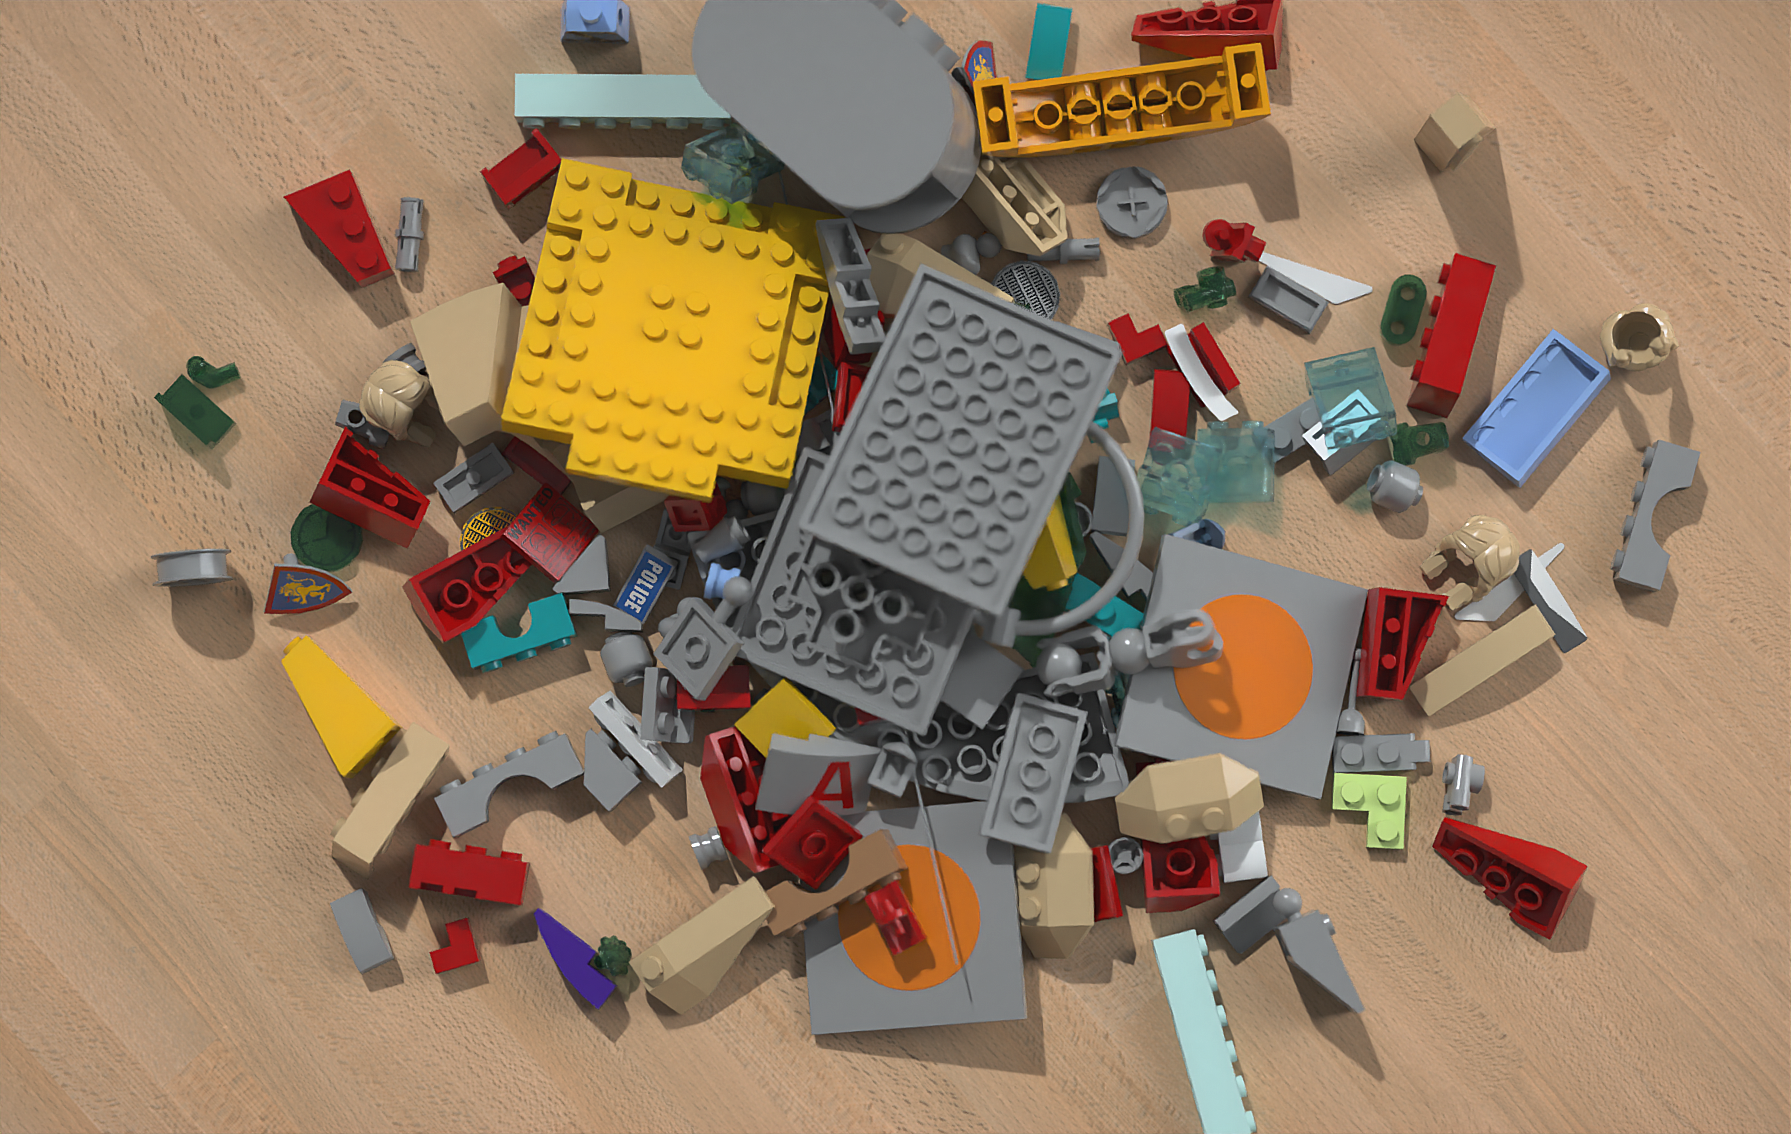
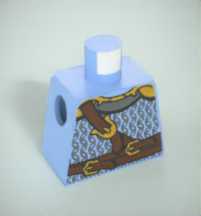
M564 0L561 6L560 41L629 43L630 8L622 0Z

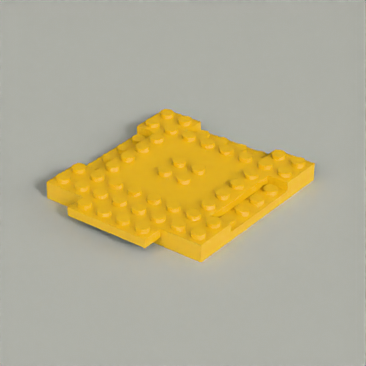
M562 158L521 342L516 354L501 419V430L570 444L571 449L566 473L705 502H711L716 474L788 489L830 290L822 261L816 222L817 220L844 218V216L774 202L773 208L635 180L632 179L633 173Z

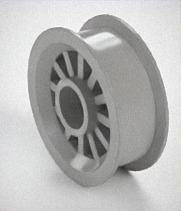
M195 549L152 555L151 559L157 561L158 581L154 582L153 586L179 587L231 581L233 577L227 576L226 555L231 553V550Z

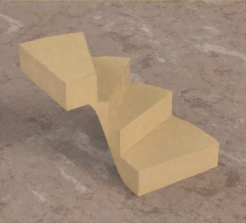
M504 283L471 291L445 302L410 321L444 422L464 447L495 430L502 431L501 419L529 307L521 306ZM502 431L513 434L529 444L573 482L583 511L601 533L659 504L669 495L566 473V466L571 449L570 444Z

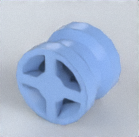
M712 563L704 598L712 599L718 597L724 599L723 588L725 583L733 577H740L741 569L733 568L726 570L722 569L720 564Z

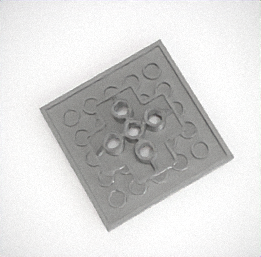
M804 447L750 582L752 596L746 604L741 605L732 631L744 643L736 656L918 734L926 735L976 608L882 566L874 568L868 563V560L799 530L797 527L830 458V456ZM824 568L831 569L835 574V583L831 588L824 586L821 582L820 575ZM858 582L864 583L869 590L868 598L864 602L859 601L854 596V586ZM891 596L899 598L902 602V612L898 616L892 615L887 609V601ZM844 616H849L855 622V631L851 636L844 634L840 628V622Z

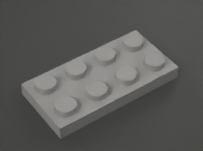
M1021 693L1015 694L979 835L1043 853H1051L1088 712Z

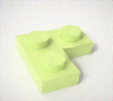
M1333 773L1331 809L1367 811L1366 847L1404 848L1407 777Z

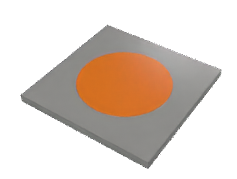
M1168 534L1162 535L1140 631L1143 632L1142 626L1154 624L1168 615L1190 610H1202L1211 617L1214 629L1220 634L1224 643L1223 652L1217 660L1211 663L1193 667L1180 668L1168 666L1155 669L1150 663L1145 670L1136 674H1130L1113 746L1168 761L1221 753L1247 768L1257 771L1260 777V784L1263 786L1316 800L1321 799L1368 589ZM1195 621L1189 627L1204 626V623ZM1211 640L1208 645L1197 648V650L1201 652L1209 651L1213 647L1214 641Z
M987 801L923 806L958 964H956L921 807L864 811L863 813L840 816L863 835L862 839L879 829L889 830L908 867L899 873L901 876L899 883L928 939L894 956L865 899L853 905H850L849 901L844 902L836 907L838 910L836 915L822 922H819L817 918L805 924L807 930L804 931L812 1035L1027 1019L1014 846L1007 842L979 835ZM849 853L816 890L801 879L800 885L816 893L832 889L842 880L848 869ZM878 884L868 889V892L870 894L872 892L879 890L882 887L880 884Z

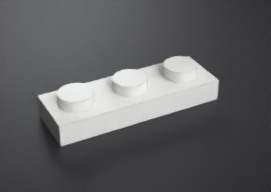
M611 691L599 697L588 707L593 712L596 722L615 736L622 751L629 756H633L643 767V772L649 780L658 783L662 788L683 771L657 741L640 739L641 723Z

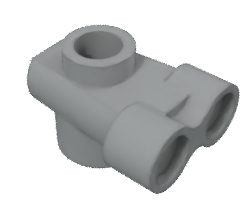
M342 400L335 425L343 429L346 426L352 433L370 439V445L385 449L390 433L385 429L369 424L364 416L360 423H351L349 420L350 413L355 410L361 412L359 403Z
M1458 754L1452 759V763L1447 762L1445 764L1442 782L1448 784L1447 793L1444 796L1443 813L1454 816L1462 815L1463 811L1469 810L1471 793L1478 794L1484 781L1485 768L1483 765L1473 764V757Z

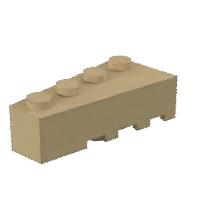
M414 722L408 730L401 728L391 743L394 751L387 760L382 757L374 767L370 776L375 779L368 789L364 787L359 789L350 804L354 809L347 819L341 817L332 829L330 835L334 839L332 841L331 857L368 880L375 869L373 868V859L377 853L382 854L387 851L397 831L394 828L398 823L401 825L406 821L417 800H415L417 794L422 795L447 757L450 745Z

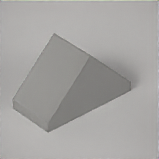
M598 534L552 589L556 593H563L564 595L611 592L607 540L601 534Z

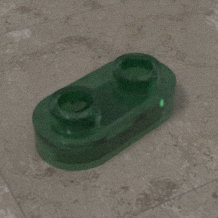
M1407 274L1400 276L1390 288L1379 325L1381 337L1390 345H1405L1416 333L1427 290L1424 282L1415 275ZM1404 288L1411 289L1414 294L1413 299H1403L1401 290ZM1394 322L1401 323L1404 329L1403 333L1394 334L1391 330V324Z

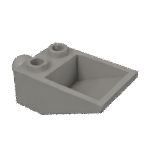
M1291 888L1279 890L1273 898V906L1275 911L1279 915L1286 917L1288 921L1274 927L1273 930L1288 962L1351 1012L1360 1013L1365 1011L1331 938V935L1336 934V931L1327 913L1320 914L1319 910H1311L1301 915L1302 898L1300 894Z

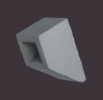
M590 729L585 734L584 786L611 812L642 783L637 777L642 771L628 756L621 760L612 751L617 745L603 730L596 734L594 730Z

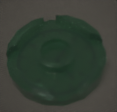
M313 504L305 507L298 514L290 532L291 547L297 558L306 566H312L327 572H338L349 566L359 555L363 544L362 527Z

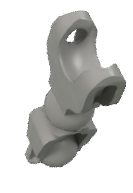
M1190 610L1171 614L1154 624L1142 626L1143 632L1137 629L1125 628L1115 633L1111 639L1096 626L1064 633L1061 638L1042 639L1036 644V646L1042 649L1037 658L1036 671L1039 679L1048 686L1044 695L1053 698L1072 691L1077 694L1108 689L1114 684L1115 676H1118L1117 671L1125 674H1136L1145 670L1150 663L1154 669L1168 666L1180 668L1193 667L1211 663L1221 656L1224 643L1220 634L1214 629L1211 617L1206 612ZM1195 621L1204 623V626L1189 627ZM1211 640L1214 641L1213 647L1209 651L1201 652L1197 650V648L1208 645ZM1099 646L1100 651L1097 657L1101 662V668L1081 674L1082 661L1075 649Z

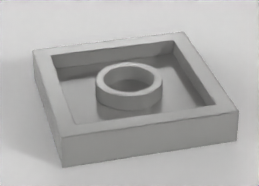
M968 630L940 700L980 729H983L1024 669Z

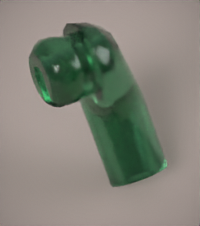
M193 356L186 363L189 377L208 389H214L241 379L235 362L216 368L204 361V358L201 356Z

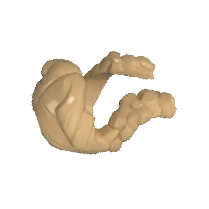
M1650 303L1639 304L1630 310H1622L1611 314L1603 322L1600 333L1601 345L1607 356L1609 367L1618 366L1619 368L1631 371H1643L1657 366L1666 359L1671 350L1679 347L1668 314Z
M396 360L384 362L381 367L371 373L363 386L359 401V408L369 424L387 430L397 441H406L408 439L411 442H417L419 445L430 447L437 434L431 427L423 426L421 423L413 422L411 419L414 409L424 399L427 400L430 406L441 412L430 378L418 373L411 365Z
M1474 515L1467 519L1460 530L1454 531L1452 534L1442 538L1441 542L1434 548L1436 551L1432 552L1430 557L1425 559L1422 565H1420V570L1430 580L1433 577H1438L1442 570L1447 568L1449 563L1457 557V549L1473 559L1479 579L1477 577L1469 578L1467 582L1459 583L1455 588L1442 594L1449 596L1446 603L1449 610L1458 609L1471 601L1479 602L1483 599V596H1487L1498 582L1515 573L1519 564L1520 544L1515 535L1510 532L1508 526L1500 519L1485 515Z

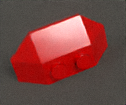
M736 726L705 736L700 780L724 847L751 871L757 873L779 865L769 858L762 849L792 815L756 809L766 757Z

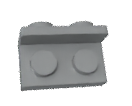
M645 667L640 739L657 742L692 743L695 710H677V678L668 669Z

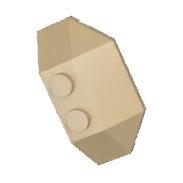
M981 149L977 171L962 199L987 229L998 238L1003 248L1042 256L1064 243L1068 238L1065 205L1026 158L988 156L982 154Z
M1221 753L1147 766L1123 792H1120L1115 797L1120 832L1158 843L1232 831L1264 807L1259 773Z
M1061 813L1050 854L1018 845L1014 851L1020 933L1035 958H1071L1075 952L1074 950L1094 925L1092 851L1080 833L1070 823L1071 820L1066 813Z

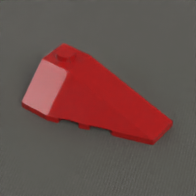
M1447 817L1442 820L1432 846L1463 875H1472L1486 888L1484 893L1491 900L1496 897L1511 910L1509 916L1518 924L1548 940H1551L1578 891L1588 867L1557 849Z

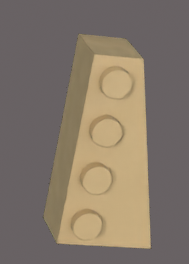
M1458 92L1429 116L1414 141L1440 172H1443L1447 167L1454 171L1470 158L1469 156L1474 152L1473 150L1479 146L1478 144L1483 138L1491 133L1495 127L1469 95Z

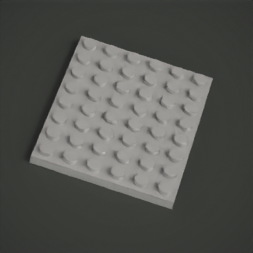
M920 264L798 523V529L1001 619L1117 368L1123 351L931 267Z

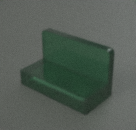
M183 374L163 395L158 392L154 396L163 407L212 450L237 424Z

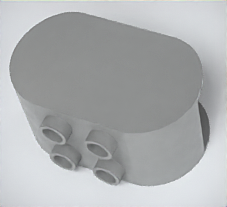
M707 0L696 23L692 43L693 66L700 85L718 105L847 218H851L852 222L876 233H905L932 223L949 211L960 200L971 184L980 161L982 147L977 111L967 92L949 73L960 57L918 16L913 13L899 27V22L908 12L895 0Z

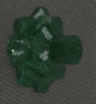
M615 935L610 938L602 937L600 940L601 946L598 947L600 955L594 958L595 966L600 970L604 968L609 969L614 977L619 974L626 975L628 973L627 966L630 965L629 961L632 956L631 949L626 945L625 941L618 940Z

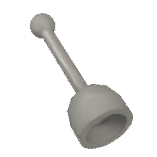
M1355 648L1352 659L1348 709L1340 713L1336 733L1342 735H1364L1365 721L1360 712L1355 709L1361 649Z

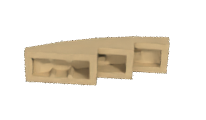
M1535 604L1411 684L1409 688L1429 717L1556 634Z

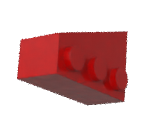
M350 169L284 196L290 206L362 288L395 275L357 180Z
M345 426L309 503L408 549L431 501L397 471L395 473L391 472L378 460L379 455L372 449L366 450L353 438L354 433Z
M1383 587L1368 589L1356 697L1388 701L1403 700L1420 663V656L1428 638H1431L1434 632V625L1442 607H1445L1449 596Z
M430 839L429 846L416 844L409 888L523 905L530 862L522 861L523 854L501 851L500 858L487 856V848L465 845V851L462 852L450 850L451 842Z

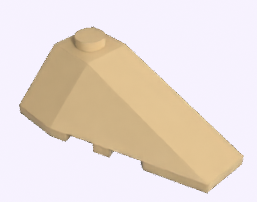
M883 233L867 254L872 268L869 280L880 304L878 310L882 311L884 318L895 319L920 264L931 267L1013 304L1015 303L1012 296L920 241L899 233Z
M754 876L633 958L629 963L649 993L682 1015L713 993L721 978L731 968L747 942L752 939L775 906Z

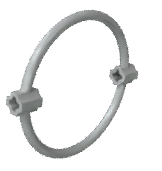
M1091 422L1086 435L1094 440L1114 463L1122 479L1128 499L1129 530L1127 542L1116 570L1102 589L1091 599L1074 610L1057 617L1036 621H1019L1021 611L1006 607L1001 619L976 608L971 622L984 627L982 640L1013 647L1015 635H1044L1075 626L1101 610L1122 588L1137 560L1144 530V509L1141 490L1134 469L1127 456L1115 440L1095 422Z

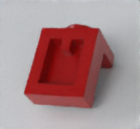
M514 255L502 260L497 264L499 269L493 271L498 284L504 283L521 306H529L535 276L525 257L518 259Z
M717 482L714 483L711 502L671 494L664 500L675 532L711 531L727 513L725 499L720 492Z

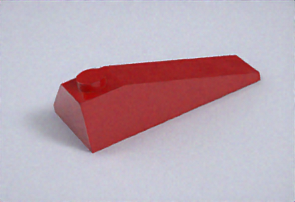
M1235 0V3L1216 6L1214 1L1203 2L1202 8L1188 12L1177 7L1136 15L1131 38L1136 43L1197 59L1221 56L1225 47L1261 43L1265 71L1277 70L1282 50L1283 0Z
M507 527L409 578L402 586L419 618L442 643L475 627L532 565L500 537Z
M1136 763V777L1147 766L1156 765V763ZM1205 836L1166 843H1158L1140 838L1143 852L1142 872L1146 913L1184 911L1220 896L1217 858L1213 850L1210 849Z

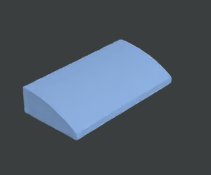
M1553 329L1463 436L1462 440L1502 475L1521 488L1610 381V371Z

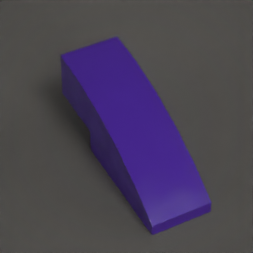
M538 908L534 916L552 958L576 990L593 1006L600 1009L618 985L589 964L598 952L542 908Z

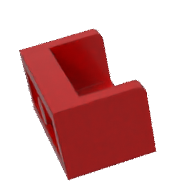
M537 128L531 132L532 138L490 170H487L485 167L480 171L482 177L508 210L559 172L562 159Z

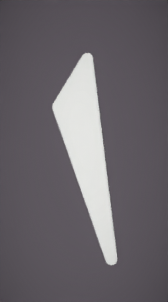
M1559 543L1538 557L1544 568L1564 549V544ZM1513 574L1494 587L1487 596H1483L1482 600L1472 602L1457 612L1454 617L1457 620L1496 621L1520 596L1524 588Z

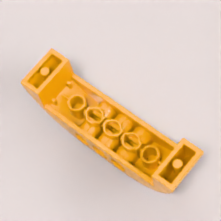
M1261 43L1225 47L1221 56L1010 84L1009 76L973 81L982 154L996 157L1058 156L1161 143L1233 129L1271 115Z

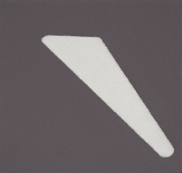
M1265 252L1262 253L1259 260L1333 304H1339L1371 293L1373 290L1371 286Z

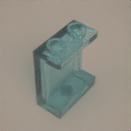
M1374 347L1304 363L1306 387L1309 396H1313L1324 431V441L1327 450L1346 448L1371 440H1382L1397 434L1396 411Z

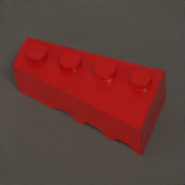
M1458 253L1454 254L1450 264L1443 263L1437 280V284L1442 285L1439 296L1434 295L1429 308L1428 316L1433 318L1430 328H1424L1419 348H1422L1423 351L1420 360H1415L1410 380L1413 381L1406 406L1448 418L1462 391L1496 265Z

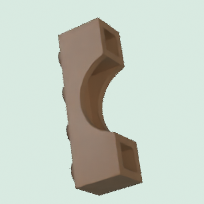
M879 829L850 845L848 869L842 880L828 891L822 893L812 892L803 888L795 880H785L765 891L775 906L766 918L773 935L783 936L786 934L788 939L793 938L807 930L805 926L807 922L815 918L822 922L838 913L836 907L844 902L849 901L850 905L864 900V897L869 894L868 889L878 884L884 887L894 880L899 881L901 879L899 873L908 867L889 830Z

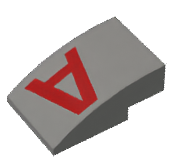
M772 733L758 791L756 809L793 815L811 795L839 816L863 813L866 810L872 787L866 783L881 749L809 733L808 741Z

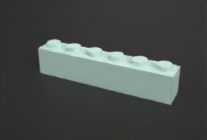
M515 74V118L517 122L523 123L525 128H544L545 123H559L560 128L575 129L580 128V123H595V128L613 129L616 128V123H631V128L650 129L652 128V123H666V128L687 129L688 124H702L703 129L718 130L723 129L724 124H732V116L705 92L696 75Z
M1195 929L1151 940L1203 1134H1251L1257 1132L1252 1112H1245L1241 1098L1246 1097L1247 1092L1242 1075L1235 1077L1232 1062L1237 1061V1055L1232 1040L1225 1041L1222 1027L1228 1026L1223 1005L1216 1006L1212 992L1218 991V986L1213 969L1206 971L1203 957L1209 954L1203 934L1197 936Z

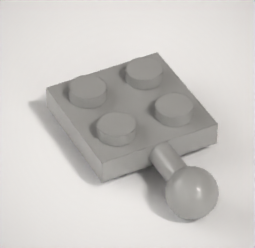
M733 577L725 583L723 588L724 599L715 612L701 598L692 597L654 652V655L697 700H706L744 644L725 622L736 606L746 604L752 596L751 584L745 578Z

